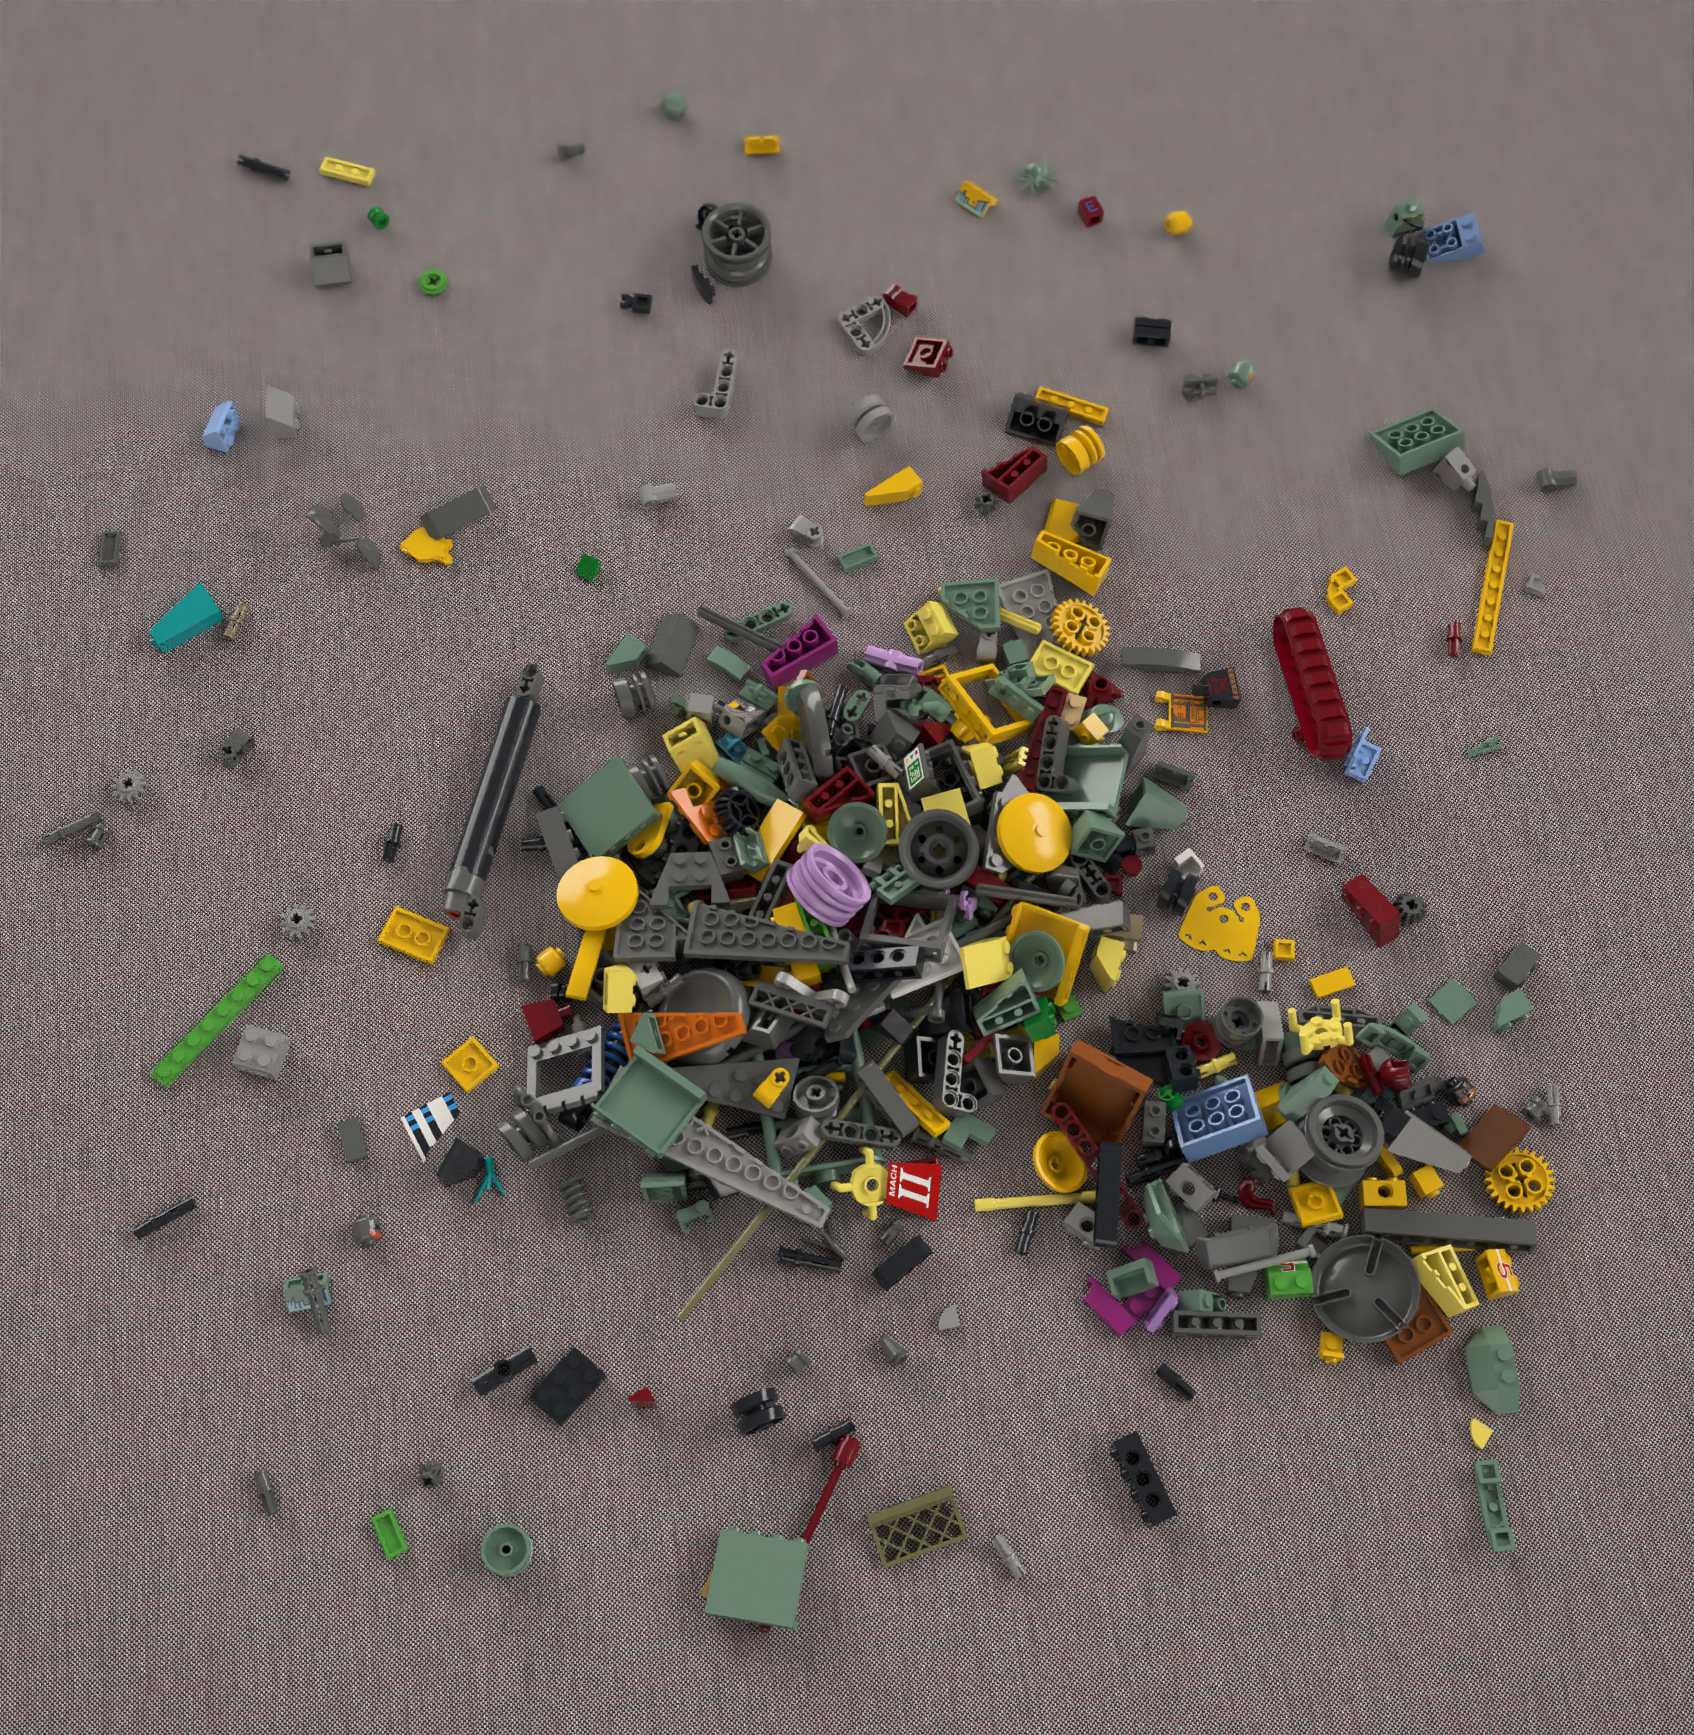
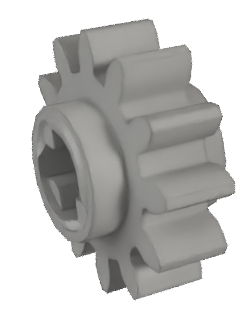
M127 769V774L124 775L122 772H119L120 778H113L116 785L111 786L114 791L113 795L123 804L128 800L132 805L133 799L140 802L141 798L139 796L147 795L144 790L149 788L146 782L147 779L138 770L132 774L130 769Z
M294 904V910L286 908L288 914H281L284 921L280 922L279 925L281 928H284V935H289L291 940H294L296 935L300 940L303 939L304 934L310 937L309 930H316L312 923L317 922V919L313 916V910H307L306 905H302L301 909H299L297 904Z
M1179 967L1177 973L1171 970L1170 976L1165 977L1164 981L1166 984L1163 989L1169 991L1198 989L1197 987L1200 986L1201 982L1194 981L1197 974L1190 975V968L1183 972L1182 968Z

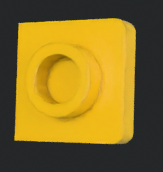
M1322 1331L1320 1333L1318 1359H1324V1362L1328 1364H1338V1362L1344 1359V1354L1342 1353L1343 1338L1335 1333Z

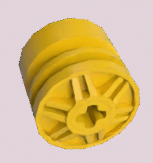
M1082 425L1072 432L1071 436L1068 435L1056 443V452L1059 460L1073 475L1078 476L1087 470L1090 465H1094L1105 457V449L1101 439L1093 429L1086 425Z

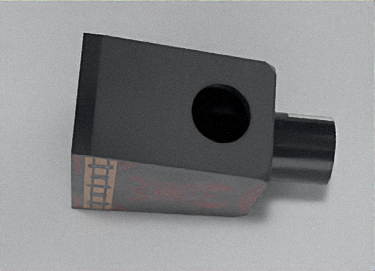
M1234 667L1206 673L1200 685H1193L1192 687L1193 696H1203L1207 707L1236 709L1241 702Z

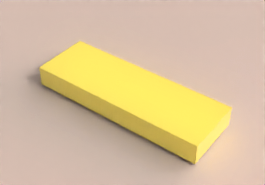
M326 156L319 169L322 175L369 187L376 174L373 168Z

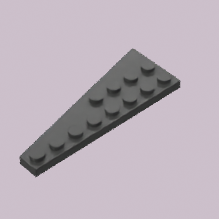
M694 900L683 954L686 958L848 965L851 945L850 942L828 936L827 938L814 935L810 931H799L792 926H781L774 921L752 915L745 916L736 913L734 910L729 909L727 911L718 908L716 905L711 904L709 906Z

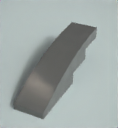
M1480 470L1475 481L1477 486L1474 488L1471 512L1478 513L1476 529L1483 530L1481 547L1488 548L1494 533V506L1485 471Z
M1154 647L1121 648V666L1152 673L1162 670L1171 673L1185 671L1197 674L1201 671L1199 653Z

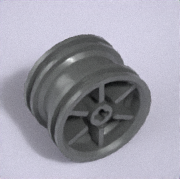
M729 203L716 208L707 216L702 227L704 261L709 274L716 281L732 287L749 286L765 277L772 264L771 226L766 215L750 204Z
M945 809L927 810L912 818L902 831L898 847L901 863L909 876L926 887L939 890L953 888L967 880L976 868L980 852L978 839L968 822L959 814ZM939 825L944 828L941 833L936 832V827ZM925 836V842L919 843L918 837ZM955 836H960L961 842L955 843L953 841V838ZM938 845L946 849L945 852H942L941 856L935 852V848H938ZM924 856L926 859L925 863L920 864L918 858ZM955 856H959L961 858V862L959 864H955L953 862ZM941 866L943 873L937 874L935 871L936 867Z

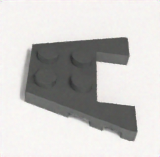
M670 853L651 898L650 909H669V891L711 889L712 905L730 907V899L712 853Z

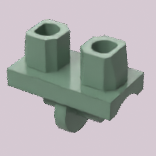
M750 679L747 680L745 686L738 693V697L764 709L766 713L770 711L778 699L777 694L764 688V685L757 684Z

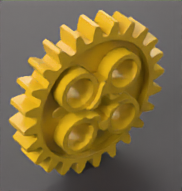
M1069 599L1067 602L1063 601L1061 605L1059 604L1052 613L1053 617L1050 622L1053 624L1050 629L1055 630L1052 634L1053 636L1059 637L1056 642L1062 641V648L1067 646L1068 652L1074 650L1076 656L1081 652L1082 657H1085L1086 654L1091 657L1093 654L1097 655L1109 642L1108 637L1110 633L1107 631L1110 627L1105 626L1108 620L1102 619L1104 614H1098L1099 608L1093 609L1092 603L1087 606L1085 600L1080 603L1078 599L1074 602ZM1086 617L1085 622H1084L1083 625L1081 626V622H1082V621L1084 620V618ZM1078 630H1079L1080 633L1077 635V637H1076V639H1075L1074 637H1075L1076 633H1077Z
M1516 1147L1514 1152L1512 1153L1511 1151L1491 1173L1485 1170L1484 1175L1488 1178H1485L1484 1184L1489 1185L1485 1191L1492 1192L1490 1200L1496 1198V1206L1504 1205L1503 1211H1506L1509 1207L1512 1214L1516 1210H1519L1520 1215H1523L1525 1210L1532 1214L1533 1207L1540 1211L1541 1205L1546 1206L1548 1203L1547 1199L1550 1200L1553 1195L1550 1192H1553L1555 1187L1550 1184L1555 1182V1178L1550 1176L1554 1171L1546 1169L1549 1162L1542 1164L1543 1156L1535 1157L1536 1151L1528 1154L1527 1148L1520 1152L1519 1148ZM1521 1166H1528L1531 1171L1526 1172L1522 1170ZM1505 1170L1509 1172L1510 1177L1503 1176L1500 1171ZM1528 1185H1535L1538 1191L1530 1190ZM1508 1190H1514L1515 1192H1517L1518 1196H1511L1508 1193Z

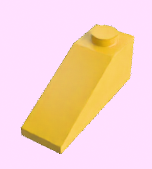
M908 466L864 494V505L872 506L907 501L912 497L915 498L922 492L923 481Z

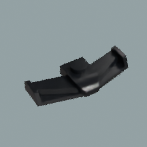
M626 844L619 851L622 861L633 871L636 879L642 886L647 889L655 888L657 881L654 879L658 869L662 870L665 863H662V860L652 855L649 861L645 858H636L628 851Z

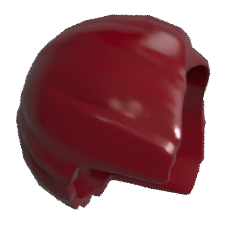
M1389 1058L1382 1063L1379 1069V1076L1384 1087L1391 1091H1404L1408 1089L1411 1085L1409 1060L1394 1061L1392 1058Z

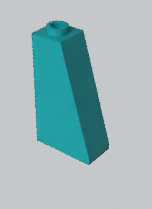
M202 582L149 630L153 637L150 639L155 649L160 648L163 654L225 620Z

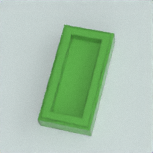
M392 1508L371 1518L387 1560H391L409 1551Z

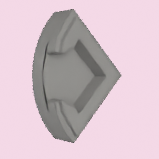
M1532 573L1524 591L1543 598L1545 586L1541 582L1540 577Z
M956 1305L948 1307L940 1316L938 1323L939 1331L960 1327Z

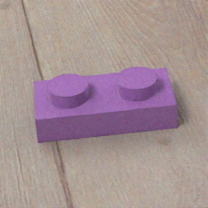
M1170 1287L1166 1289L1144 1320L1146 1329L1153 1333L1157 1328L1160 1329L1166 1320L1165 1316L1169 1311H1173L1178 1304V1296Z

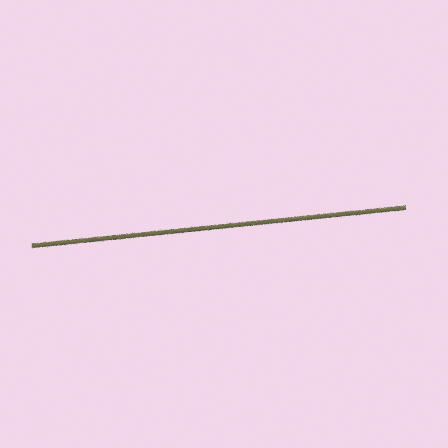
M1072 818L1070 821L1071 830L1079 818ZM1029 873L1024 881L1032 883L1038 874ZM1008 899L990 923L1006 916L1017 901ZM960 972L943 980V994ZM935 992L931 995V997L927 1000L923 1007L931 1006L934 1004ZM926 1015L914 1017L909 1024L916 1029ZM896 1042L892 1044L877 1063L881 1071L902 1045ZM861 1086L857 1088L834 1119L844 1120L865 1093ZM829 1125L826 1127L829 1134L835 1131L830 1129ZM821 1137L817 1148L806 1152L787 1176L786 1180L794 1183L827 1140ZM766 1204L763 1206L677 1314L676 1318L679 1321L683 1322L773 1207Z

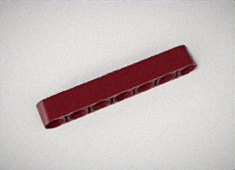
M1059 1102L1052 1107L1051 1116L1096 1182L1097 1172L1092 1169L1091 1163L1093 1160H1098V1148L1070 1106L1064 1102ZM1064 1107L1067 1111L1066 1117H1057L1055 1114L1056 1108ZM1070 1124L1078 1127L1079 1132L1076 1136L1068 1133L1067 1128ZM1081 1142H1087L1090 1145L1089 1153L1084 1154L1080 1151L1079 1145ZM1120 1182V1195L1126 1198L1127 1203L1124 1207H1119V1217L1127 1228L1137 1229L1143 1224L1144 1217ZM1131 1213H1135L1139 1218L1138 1223L1134 1226L1128 1222V1216Z

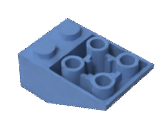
M1473 212L1421 231L1422 240L1430 242L1427 252L1428 262L1469 259L1486 252L1479 225Z

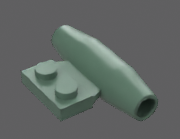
M750 747L740 764L719 757L712 769L715 774L731 787H743L745 793L749 792L755 801L769 807L774 805L777 798L785 803L789 798L774 785L781 772L779 764Z

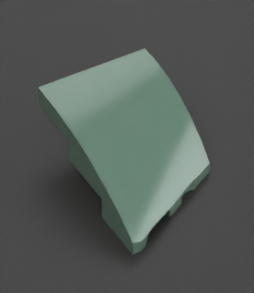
M1033 662L1014 664L998 673V677H1005L1030 697L1044 696L1056 682L1055 674L1036 676ZM997 678L987 679L985 681L986 685L989 687L995 685Z

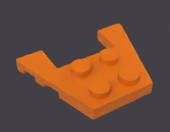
M716 779L721 787L718 791L719 794L727 788H732L723 779ZM685 788L674 790L667 794L670 801L673 800L678 806L677 810L680 814H684L689 820V826L704 845H707L709 841L727 837L726 831H721L722 827L717 825L718 820L714 818L716 813L712 809L715 807L713 803L715 801L693 807Z

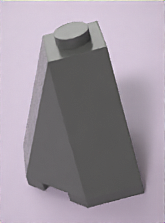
M1097 489L1076 507L1070 525L1079 535V540L1083 545L1102 549L1113 518L1115 494Z

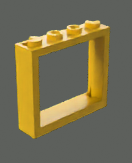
M993 663L947 675L937 688L979 743L987 742L992 745L1029 734L1037 722V719H1035L1033 723H1030L999 699L1016 723L995 729L961 685L979 680H984L985 682L988 679L987 675L990 679L998 678L999 671Z

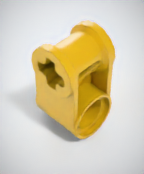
M784 1068L773 1070L752 1096L769 1109L779 1097L781 1091L786 1087L790 1078L788 1071ZM782 1073L785 1082L780 1081L777 1083L775 1081V1074L780 1075Z

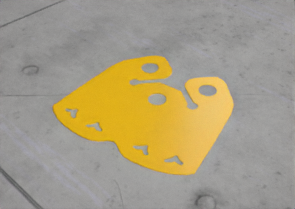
M1210 886L1198 893L1178 933L1180 939L1200 951L1215 950L1218 955L1227 960L1238 962L1252 960L1260 924V913L1254 900L1249 896H1245L1234 902L1236 911L1241 918H1244V921L1240 922L1233 910L1219 907L1210 912L1207 911L1208 907L1217 906L1225 901V895L1218 886ZM1212 892L1218 896L1215 901L1209 899V894ZM1243 903L1250 905L1248 911L1242 910L1241 905ZM1226 915L1228 922L1222 923L1220 916ZM1191 934L1192 940H1190L1189 937L1185 935ZM1202 940H1204V942H1205L1207 945H1204L1203 943L1199 944V942H1201ZM1229 949L1231 954H1229L1228 952H1224L1223 950ZM1243 951L1247 956H1239V954Z

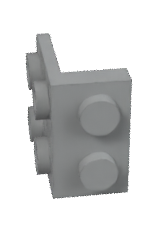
M1291 1120L1284 1123L1255 1149L1258 1159L1264 1164L1267 1163L1272 1169L1271 1173L1278 1180L1281 1179L1283 1182L1288 1180L1294 1172L1315 1155L1307 1143L1305 1134Z

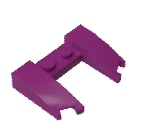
M1140 1241L1141 1246L1129 1249L1128 1245H1125L1121 1250L1132 1262L1142 1258L1152 1261L1159 1284L1158 1287L1133 1295L1120 1305L1098 1282L1089 1277L1087 1284H1090L1091 1287L1088 1295H1082L1081 1298L1118 1338L1158 1302L1168 1287L1172 1289L1182 1279L1144 1241Z

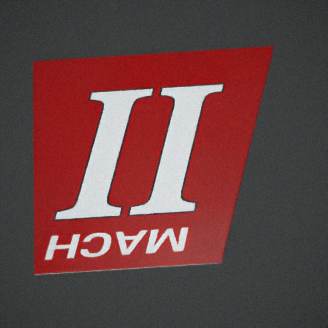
M889 1162L885 1203L937 1221L942 1164Z

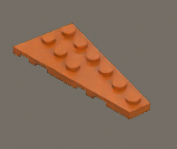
M617 1013L629 1061L634 1056L633 1050L637 1046L629 1040L643 1013ZM651 1013L655 1014L666 1054L657 1055L649 1053L663 1063L747 1034L742 1013Z

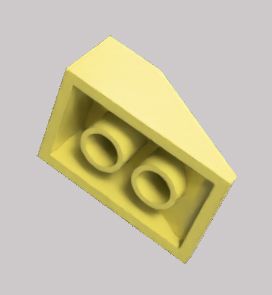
M1006 936L984 938L960 948L966 989L1003 981L1012 976L1013 964L1010 962V944Z

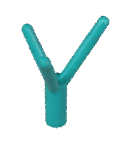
M492 1156L485 1157L486 1175L474 1199V1204L478 1203L485 1186L487 1190H490L491 1178L501 1194H506L494 1175V1157Z

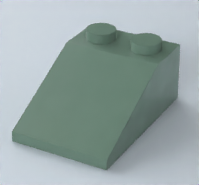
M652 1169L648 1173H643L641 1190L645 1203L688 1201L686 1171L661 1172L659 1169Z

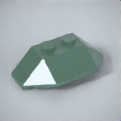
M1161 1178L1147 1184L1143 1199L1145 1212L1142 1214L1146 1223L1151 1226L1148 1228L1150 1236L1153 1240L1157 1239L1162 1247L1182 1252L1190 1251L1169 1192Z
M1502 1325L1480 1327L1464 1349L1472 1394L1495 1415L1518 1413L1520 1383L1512 1342Z

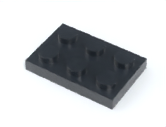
M573 1347L529 1397L562 1427L607 1376L578 1349Z

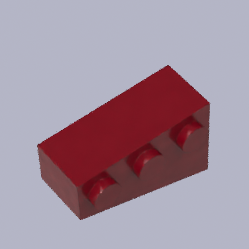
M1363 874L1343 884V901L1351 908L1379 948L1399 937L1400 912Z

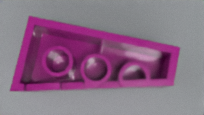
M816 614L812 617V621L809 624L800 628L799 633L794 637H790L781 649L778 648L761 663L764 679L773 690L778 688V686L796 678L801 670H810L838 654L837 639Z

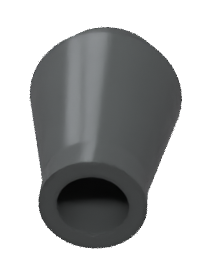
M888 1334L883 1335L877 1343L881 1346L890 1365L893 1364L895 1367H898L908 1358L907 1350L890 1338Z

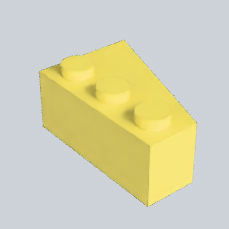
M878 783L876 785V809L882 814L887 825L888 835L885 846H899L902 831L911 820L899 783Z
M1451 1244L1422 1253L1411 1259L1417 1270L1420 1283L1448 1318L1462 1314L1480 1305Z

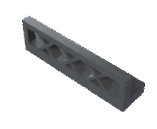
M757 981L748 1002L749 1006L826 1029L830 1019L835 1020L838 1014L834 1004ZM757 996L768 999L762 1003L756 1001ZM778 1000L788 1003V1006L779 1009L775 1007L774 1002ZM793 1008H797L807 1012L798 1015L795 1014ZM812 1014L823 1016V1022L814 1020Z

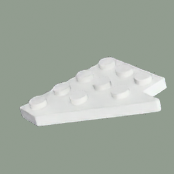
M917 913L904 938L937 942L943 919L924 925L919 913ZM951 930L942 963L925 961L922 979L902 980L890 992L892 999L963 971L960 947Z

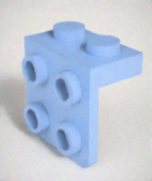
M1366 727L1364 732L1360 730L1344 763V766L1347 767L1344 774L1363 783L1367 782L1382 748L1364 741L1370 730L1369 727Z

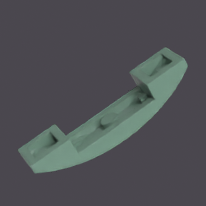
M1368 1023L1355 1035L1357 1040L1370 1047L1375 1044L1401 1058V1060H1409L1410 1069L1419 1072L1432 1060L1431 1056L1412 1040L1398 1031L1378 1023Z
M1497 1459L1475 1461V1479L1479 1505L1493 1553L1516 1551L1512 1527L1508 1525L1500 1483L1502 1479Z

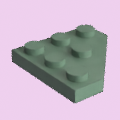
M998 578L941 583V601L946 607L981 633L1001 631Z

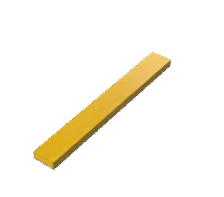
M1498 519L1494 521L1493 539L1489 547L1471 652L1488 656L1492 653L1514 523Z

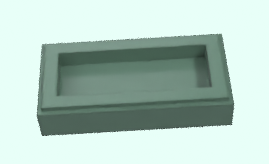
M871 542L837 555V561L844 574L879 560V556Z

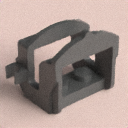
M884 674L881 677V685L876 686L874 689V716L877 723H879L888 709L910 724L928 719V714L922 712V710H919L918 716H912L907 713V709L900 708L902 701H912L914 697L922 692V687L918 683L915 674Z

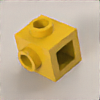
M1094 712L1073 729V732L1085 745L1100 744L1105 739L1103 735L1109 731Z

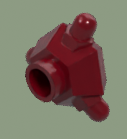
M1092 670L1084 685L1083 697L1087 698L1084 709L1088 710L1092 706L1113 702L1116 698L1121 699L1124 693L1118 690L1111 681L1102 675L1099 676Z

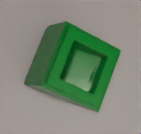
M584 553L575 574L592 582L601 569V563L599 560Z

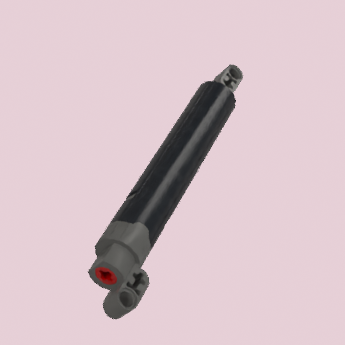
M527 664L523 667L516 687V692L519 696L507 697L442 890L446 896L441 909L449 918L459 920V929L468 939H477L481 935L488 916V908L481 901V896L541 714V708L536 702L543 687L544 676L536 664Z

